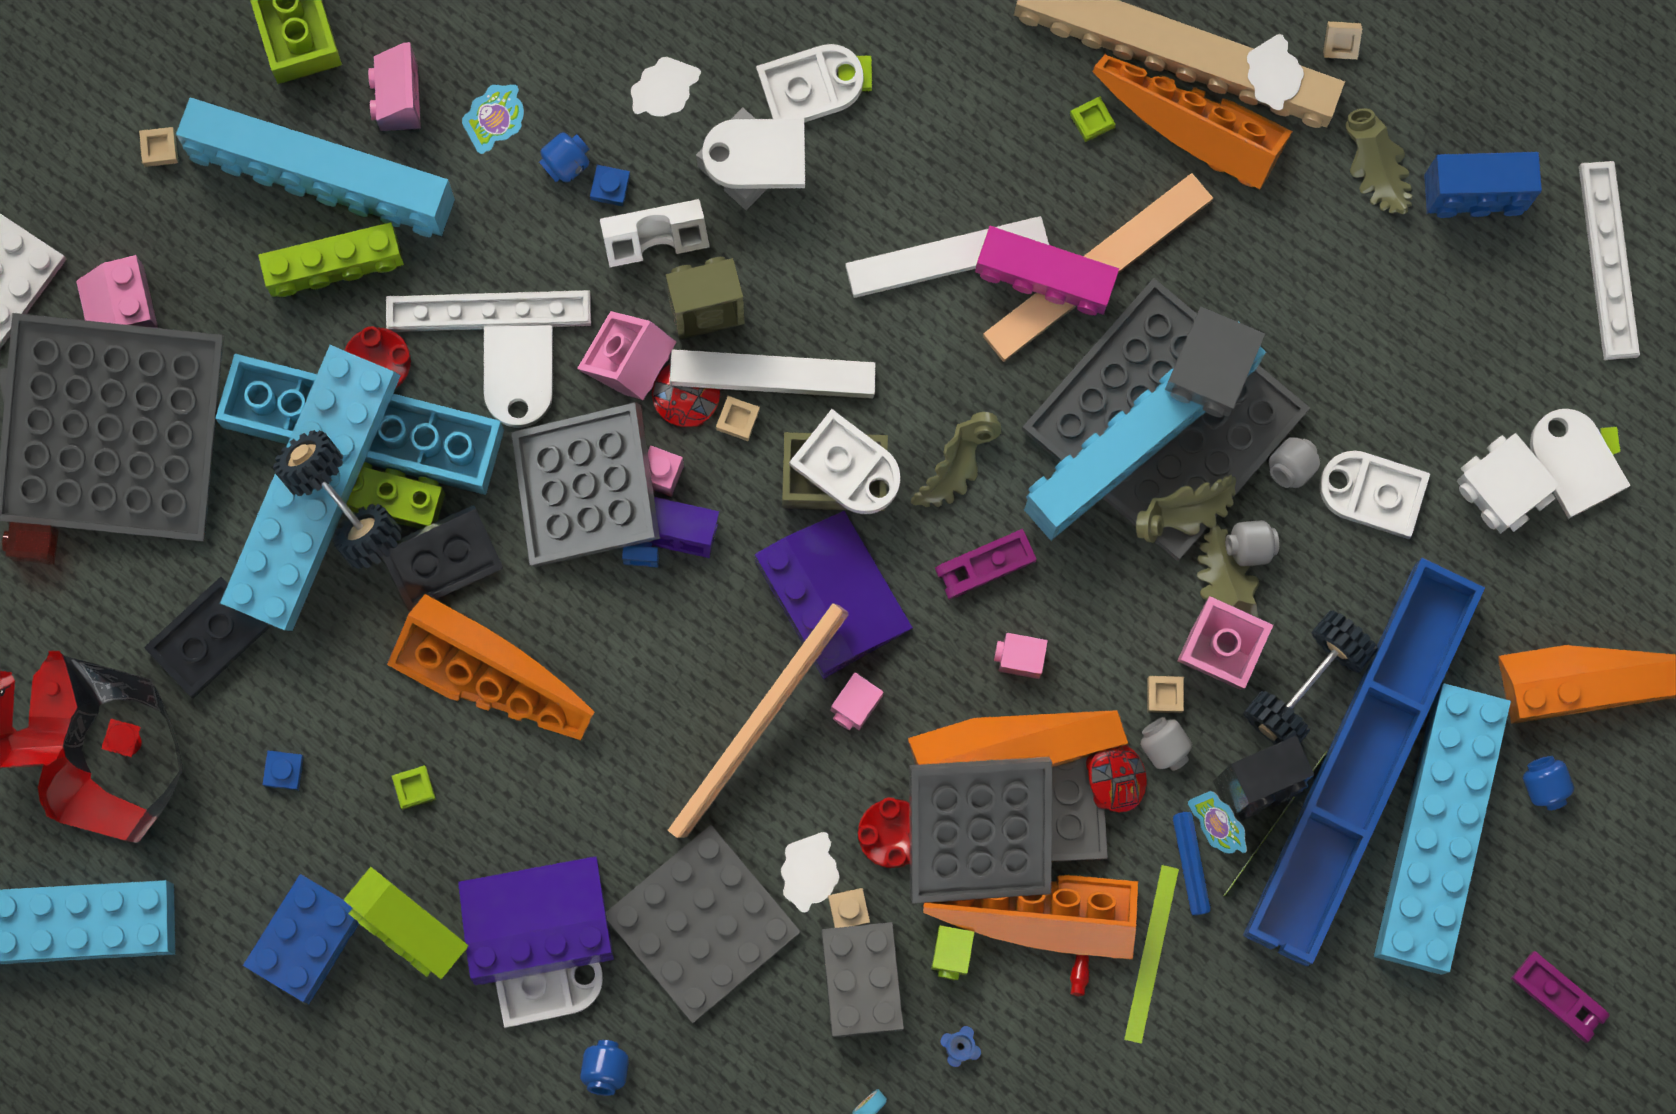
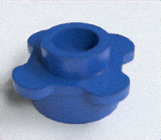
M964 1026L960 1029V1032L952 1035L945 1033L941 1037V1045L946 1048L949 1055L947 1059L949 1065L958 1067L965 1060H977L980 1057L981 1049L975 1045L972 1028ZM959 1043H962L964 1045L963 1050H959L957 1048V1045Z

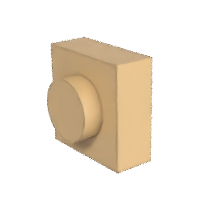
M1328 21L1323 50L1324 58L1358 60L1362 34L1361 23Z
M173 127L139 131L144 167L178 163L176 132Z
M727 396L716 430L749 441L760 407Z
M1149 676L1147 678V712L1182 713L1184 711V677Z
M863 888L828 895L835 928L870 923Z

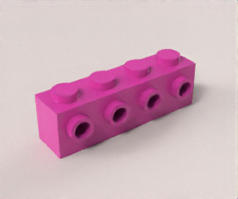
M989 226L975 272L981 274L980 277L988 282L999 283L1003 281L1012 284V287L1021 293L1031 294L1033 291L1045 295V299L1049 302L1063 305L1066 302L1078 306L1077 309L1080 312L1088 315H1097V313L1104 315L1119 271L1117 267L993 226Z

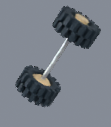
M313 430L309 432L308 436L305 433L299 435L300 439L298 441L295 439L289 442L291 446L289 448L284 446L281 450L283 455H277L275 459L277 463L273 466L274 472L293 495L302 496L304 493L310 495L314 488L317 491L324 488L349 520H343L340 523L342 528L336 529V537H333V542L336 549L349 565L357 569H362L363 565L365 568H369L373 561L376 564L380 563V558L383 555L388 557L391 554L389 549H395L398 545L396 541L401 539V528L388 511L379 504L376 507L374 504H370L367 510L363 506L358 509L359 513L355 515L329 484L332 481L330 476L337 475L339 472L337 467H341L343 464L341 460L343 455L327 434L320 430L318 432Z
M1330 610L1311 632L1312 637L1316 640L1315 642L1322 646L1326 653H1329L1326 659L1287 705L1282 700L1279 701L1276 696L1270 695L1266 691H1261L1243 712L1245 714L1244 717L1250 725L1255 727V730L1262 733L1267 740L1272 741L1273 745L1297 736L1301 743L1308 735L1310 729L1302 721L1303 719L1294 713L1293 707L1334 659H1337L1342 666H1347L1349 670L1359 673L1377 652L1378 648L1375 642L1370 640L1371 637L1368 634L1362 632V628L1355 626L1352 620H1347L1341 613L1338 614L1336 611Z

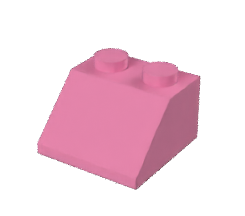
M402 43L374 56V68H369L368 70L370 89L375 88L376 100H370L371 120H377L380 131L421 129L418 64L411 43Z
M136 255L102 263L76 281L85 320L158 328L145 269Z
M610 311L577 369L624 395L644 400L647 393L652 389L654 381L663 365L670 358L676 341L651 321Z
M1209 596L1191 629L1177 661L1239 690L1245 689L1273 625Z

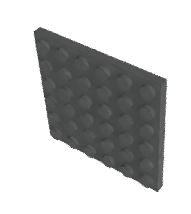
M1153 278L1024 424L1022 431L1059 462L1068 455L1075 458L1083 449L1081 445L1095 433L1099 436L1103 435L1104 431L1109 427L1107 425L1113 417L1121 411L1127 415L1134 406L1133 402L1148 389L1153 393L1161 384L1159 380L1174 368L1197 313ZM1258 366L1246 378L1229 417L1226 415L1217 417L1205 412L1105 495L1103 499L1136 526L1139 512L1147 511L1153 498L1167 497L1183 486H1190L1195 492L1203 483H1210L1211 488L1218 479L1223 481L1224 477L1232 475L1236 478L1235 492L1237 494L1304 417L1310 407L1261 366ZM1201 523L1200 531L1196 535H1188L1172 527H1164L1162 535L1157 537L1155 543L1175 560L1179 561L1208 527Z
M12 313L0 446V521L205 541L224 335Z

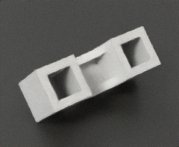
M699 199L600 219L610 267L643 261V251L653 245H671L675 248L676 254L709 247L705 219Z

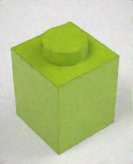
M941 925L938 927L931 970H937L939 978L958 981L959 975H967L974 931Z

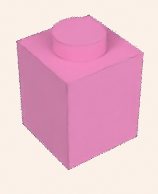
M650 445L648 459L653 490L672 497L684 467L683 457Z
M1006 633L1004 642L997 641L994 661L1000 662L999 672L1039 679L1042 674L1048 640Z
M854 673L831 706V712L835 714L833 720L847 730H850L852 726L860 730L883 697L884 692L857 673Z

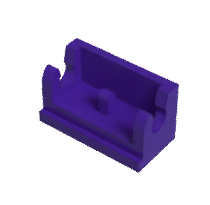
M654 497L660 539L648 542L652 543V546L710 558L718 526L719 511Z

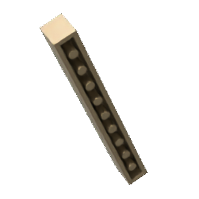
M1018 0L1015 7L1014 16L1019 17V20L1026 25L1037 26L1039 24L1050 28V31L1057 36L1067 38L1070 35L1081 39L1082 43L1090 48L1099 49L1103 47L1112 50L1113 54L1121 59L1131 60L1134 58L1145 62V66L1155 71H1163L1165 69L1176 73V77L1182 81L1204 83L1213 92L1219 94L1229 92L1239 96V99L1246 104L1257 105L1259 103L1268 106L1277 115L1296 116L1301 118L1304 124L1314 128H1320L1321 126L1327 128L1345 81L1301 66L1304 76L1297 94L1291 99L1285 100L1281 110H1275L1268 104L1258 101L1255 97V88L1248 79L1250 65L1247 62V55L1253 48L1119 0Z

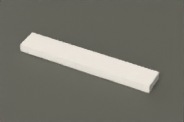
M1614 161L1581 163L1579 173L1604 360L1637 358L1640 356L1615 163Z
M1041 216L996 227L1049 245ZM988 229L845 263L853 298L976 269L977 260Z
M590 290L386 296V329L393 332L484 329V326H591Z
M672 349L670 386L874 398L875 362Z

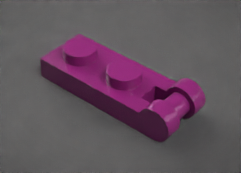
M1020 529L935 567L938 578H943L947 587L944 591L948 599L952 600L968 591L1033 564L1037 559L1023 529ZM964 568L968 579L959 582L955 572Z
M1536 951L1531 952L1510 978L1586 1043L1595 1035L1593 1031L1598 1024H1604L1610 1016L1603 1007ZM1581 1008L1588 1013L1582 1022L1575 1016Z

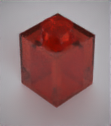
M10 522L9 531H5L3 534L2 549L6 551L5 556L13 561L54 565L59 531L51 525Z

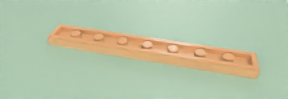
M1191 173L1084 257L1119 268V274L1211 203L1213 197ZM1035 293L983 333V338L1001 360L1005 362L1076 306L1066 302L1063 305L1055 304L1046 300L1045 295Z
M832 603L667 831L677 838L688 837L848 617V611L840 605Z

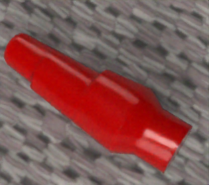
M1076 955L1074 967L1070 975L1072 995H1085V988L1089 983V955Z

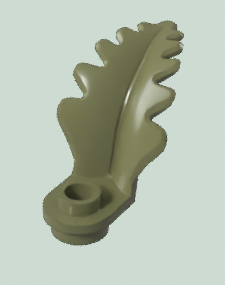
M1364 108L1351 112L1346 122V131L1356 142L1357 151L1350 168V173L1355 178L1364 177L1359 188L1360 192L1365 194L1375 191L1370 199V203L1375 205L1382 201L1379 207L1382 211L1390 208L1389 213L1391 214L1396 212L1406 214L1408 207L1412 206L1410 202L1412 195L1407 193V191H1411L1412 188L1410 184L1401 181L1410 174L1408 169L1398 165L1405 157L1403 148L1389 138L1387 127L1375 116L1372 110Z
M979 412L974 414L971 420L957 424L954 437L944 446L945 460L938 463L935 467L937 475L930 477L926 481L928 486L919 488V493H915L911 498V504L929 507L930 503H932L935 507L942 506L943 499L948 504L953 503V491L960 495H964L967 492L966 479L974 481L978 475L975 453L977 445L990 442L1001 434V424L996 415L990 412Z
M1226 476L1223 478V481L1218 479L1211 488L1208 482L1203 483L1195 492L1190 486H1183L1167 497L1153 498L1147 511H1140L1137 516L1136 533L1138 538H1143L1146 542L1153 543L1158 536L1162 535L1164 527H1172L1188 535L1199 533L1201 523L1213 528L1217 523L1215 514L1226 517L1228 514L1226 506L1231 507L1233 505L1232 496L1236 494L1235 476Z
M1216 524V526L1210 528L1209 533L1204 535V539L1208 542L1200 545V550L1207 554L1197 557V561L1200 564L1208 566L1207 569L1197 573L1199 580L1209 583L1208 586L1200 590V595L1205 600L1211 596L1258 618L1257 604L1253 597L1259 586V579L1256 576H1246L1245 573L1250 566L1243 567L1238 565L1233 556L1227 554L1225 541L1228 531L1227 529H1220L1219 525Z

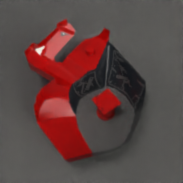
M48 651V657L44 660L40 669L33 675L29 727L17 731L12 726L15 680L12 672L0 671V768L43 766L38 784L39 801L47 817L59 823L121 840L139 842L166 807L183 770L176 733L160 694L152 681L145 677L63 655L60 651ZM111 700H134L159 710L166 718L175 744L179 772L164 793L147 810L107 793L91 779V771L85 761L82 748L85 734L98 715L99 707L102 703ZM110 719L101 749L132 757L141 747L142 740L139 735L141 727Z

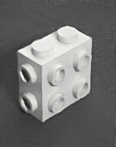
M1516 433L1507 440L1503 435L1487 447L1490 453L1482 460L1477 456L1472 458L1460 468L1464 474L1457 480L1462 496L1468 502H1474L1482 511L1481 517L1491 529H1497L1500 534L1509 527L1513 532L1529 520L1526 513L1535 506L1539 511L1556 499L1552 493L1560 486Z

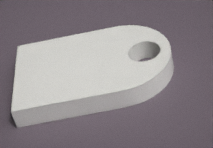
M821 45L756 66L773 119H804V122L811 121L848 108L858 99L862 92L864 77L861 63L853 52L840 45ZM843 64L853 66L856 70L855 76L848 81L839 79L836 75L839 66Z
M804 119L727 120L715 126L706 136L702 150L703 163L709 176L718 184L732 189L805 188ZM715 147H724L729 151V157L725 161L717 162L710 157V152Z
M552 325L484 326V399L491 415L506 426L514 428L531 426L540 421L551 407L553 399ZM521 401L528 406V412L524 417L514 418L509 414V408L514 402Z
M832 409L789 462V466L846 509L855 513L871 514L883 510L894 500L900 485V471L894 457ZM877 480L884 481L889 487L888 494L882 498L874 497L869 491V486L872 482Z
M1572 409L1555 410L1545 415L1534 427L1530 439L1531 451L1559 483L1560 486L1553 493L1568 519L1630 487L1628 480L1598 428L1585 414ZM1553 420L1562 422L1566 428L1565 435L1562 437L1553 436L1548 430L1549 422Z
M1347 451L1335 456L1324 468L1320 477L1319 489L1323 502L1335 515L1410 539L1430 473L1365 452ZM1332 472L1343 473L1347 478L1346 487L1342 489L1334 488L1329 482V475Z
M600 963L588 964L593 967L595 977L587 985H581L575 980V971L578 967L496 981L504 1028L574 1014L588 1008L597 999L602 988L603 973Z

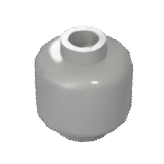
M1288 438L1270 456V475L1276 483L1285 488H1299L1305 485L1318 471L1320 466L1316 446L1307 439Z
M1263 520L1239 522L1234 525L1231 535L1226 536V551L1229 556H1233L1238 565L1243 567L1268 564L1279 551L1278 533L1275 528H1271Z
M1162 717L1149 724L1142 731L1144 736L1140 745L1157 769L1170 767L1172 771H1175L1189 761L1187 755L1191 751L1193 744L1178 721L1166 720L1165 717Z

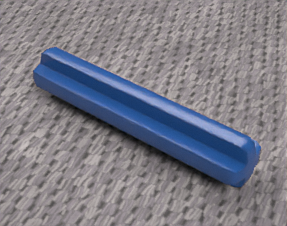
M1191 812L1177 813L1173 816V822L1191 914H1207L1210 912V904L1193 816Z

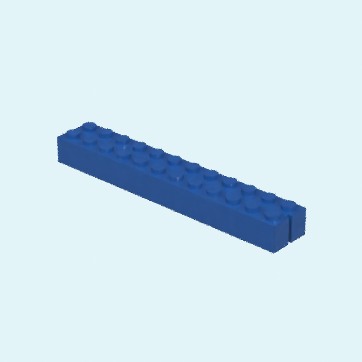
M1421 558L1414 565L1377 644L1378 650L1370 659L1243 933L1244 937L1269 949L1280 946L1279 954L1306 967L1313 964L1485 587L1424 558Z

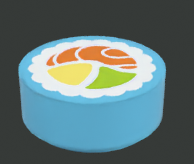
M877 1089L853 1110L852 1114H876L886 1104L887 1098Z

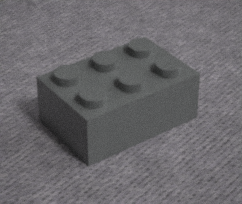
M892 922L822 929L832 1038L902 1031L903 1019Z

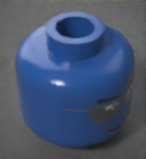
M561 132L542 147L540 154L543 159L539 163L555 182L562 180L568 183L589 166V159L585 153L590 149L577 134L571 138L567 133Z

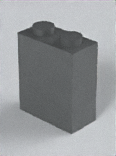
M1200 306L1165 390L1171 392V397L1180 402L1190 403V401L1202 405L1203 410L1213 416L1222 417V415H1226L1229 417L1265 333Z

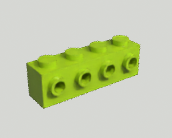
M392 222L258 255L265 286L272 297H287L299 290L308 288L319 289L328 286L332 282L340 280L352 281L361 278L365 274L389 272L397 266L404 265L397 234Z
M363 463L346 504L352 512L359 513L358 509L363 506L367 510L368 505L374 504L376 507L379 504L388 511L397 524L423 529L438 521L445 496L442 487L438 486V481L427 477H419L418 481L405 478L406 474L399 470L386 468L385 472L373 470L371 464Z

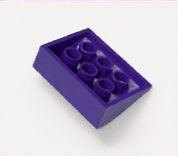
M845 511L788 535L755 554V563L802 644L832 603L840 605L849 612L848 617L814 662L823 679L913 629Z
M597 856L458 882L465 943L469 945L466 949L470 979L475 986L614 960Z

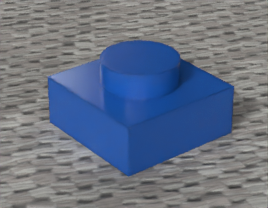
M597 165L590 199L624 206L630 171Z
M650 542L623 547V564L658 567V548L652 547Z
M267 751L262 785L299 791L304 756L301 754Z

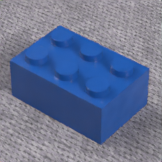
M1539 152L1436 155L1424 175L1427 213H1437V217L1440 218L1454 217L1457 213L1470 212V215L1473 217H1484L1490 215L1491 212L1504 211L1506 216L1521 215L1524 211L1528 210L1542 191Z
M300 874L243 966L300 1001L310 1004L359 925L358 921L348 914L352 907L340 897Z

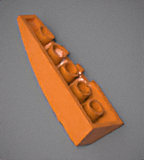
M1104 55L1092 71L1120 101L1168 140L1206 162L1213 170L1226 172L1236 177L1240 183L1248 187L1260 189L1263 186L1293 132L1235 102L1224 98L1221 103L1204 98L1205 91L1195 87H1193L1191 92L1176 87L1174 84L1175 80L1165 76L1147 77L1145 69L1108 55Z
M426 594L408 614L387 663L388 666L449 699L459 701L460 698L476 702V707L487 711L492 707L507 712L508 717L521 721L523 718L533 720L541 728L578 740L582 739L595 713L568 686L515 645Z
M1563 645L1498 656L1506 700L1511 701L1509 707L1511 724L1676 698V654Z
M1117 710L972 718L908 738L916 765L1050 757L1052 767L1088 757L1099 751L1128 744Z
M1062 875L1057 876V881L1051 882V894L924 903L923 913L990 938L1026 947L1076 955L1133 959L1138 881Z

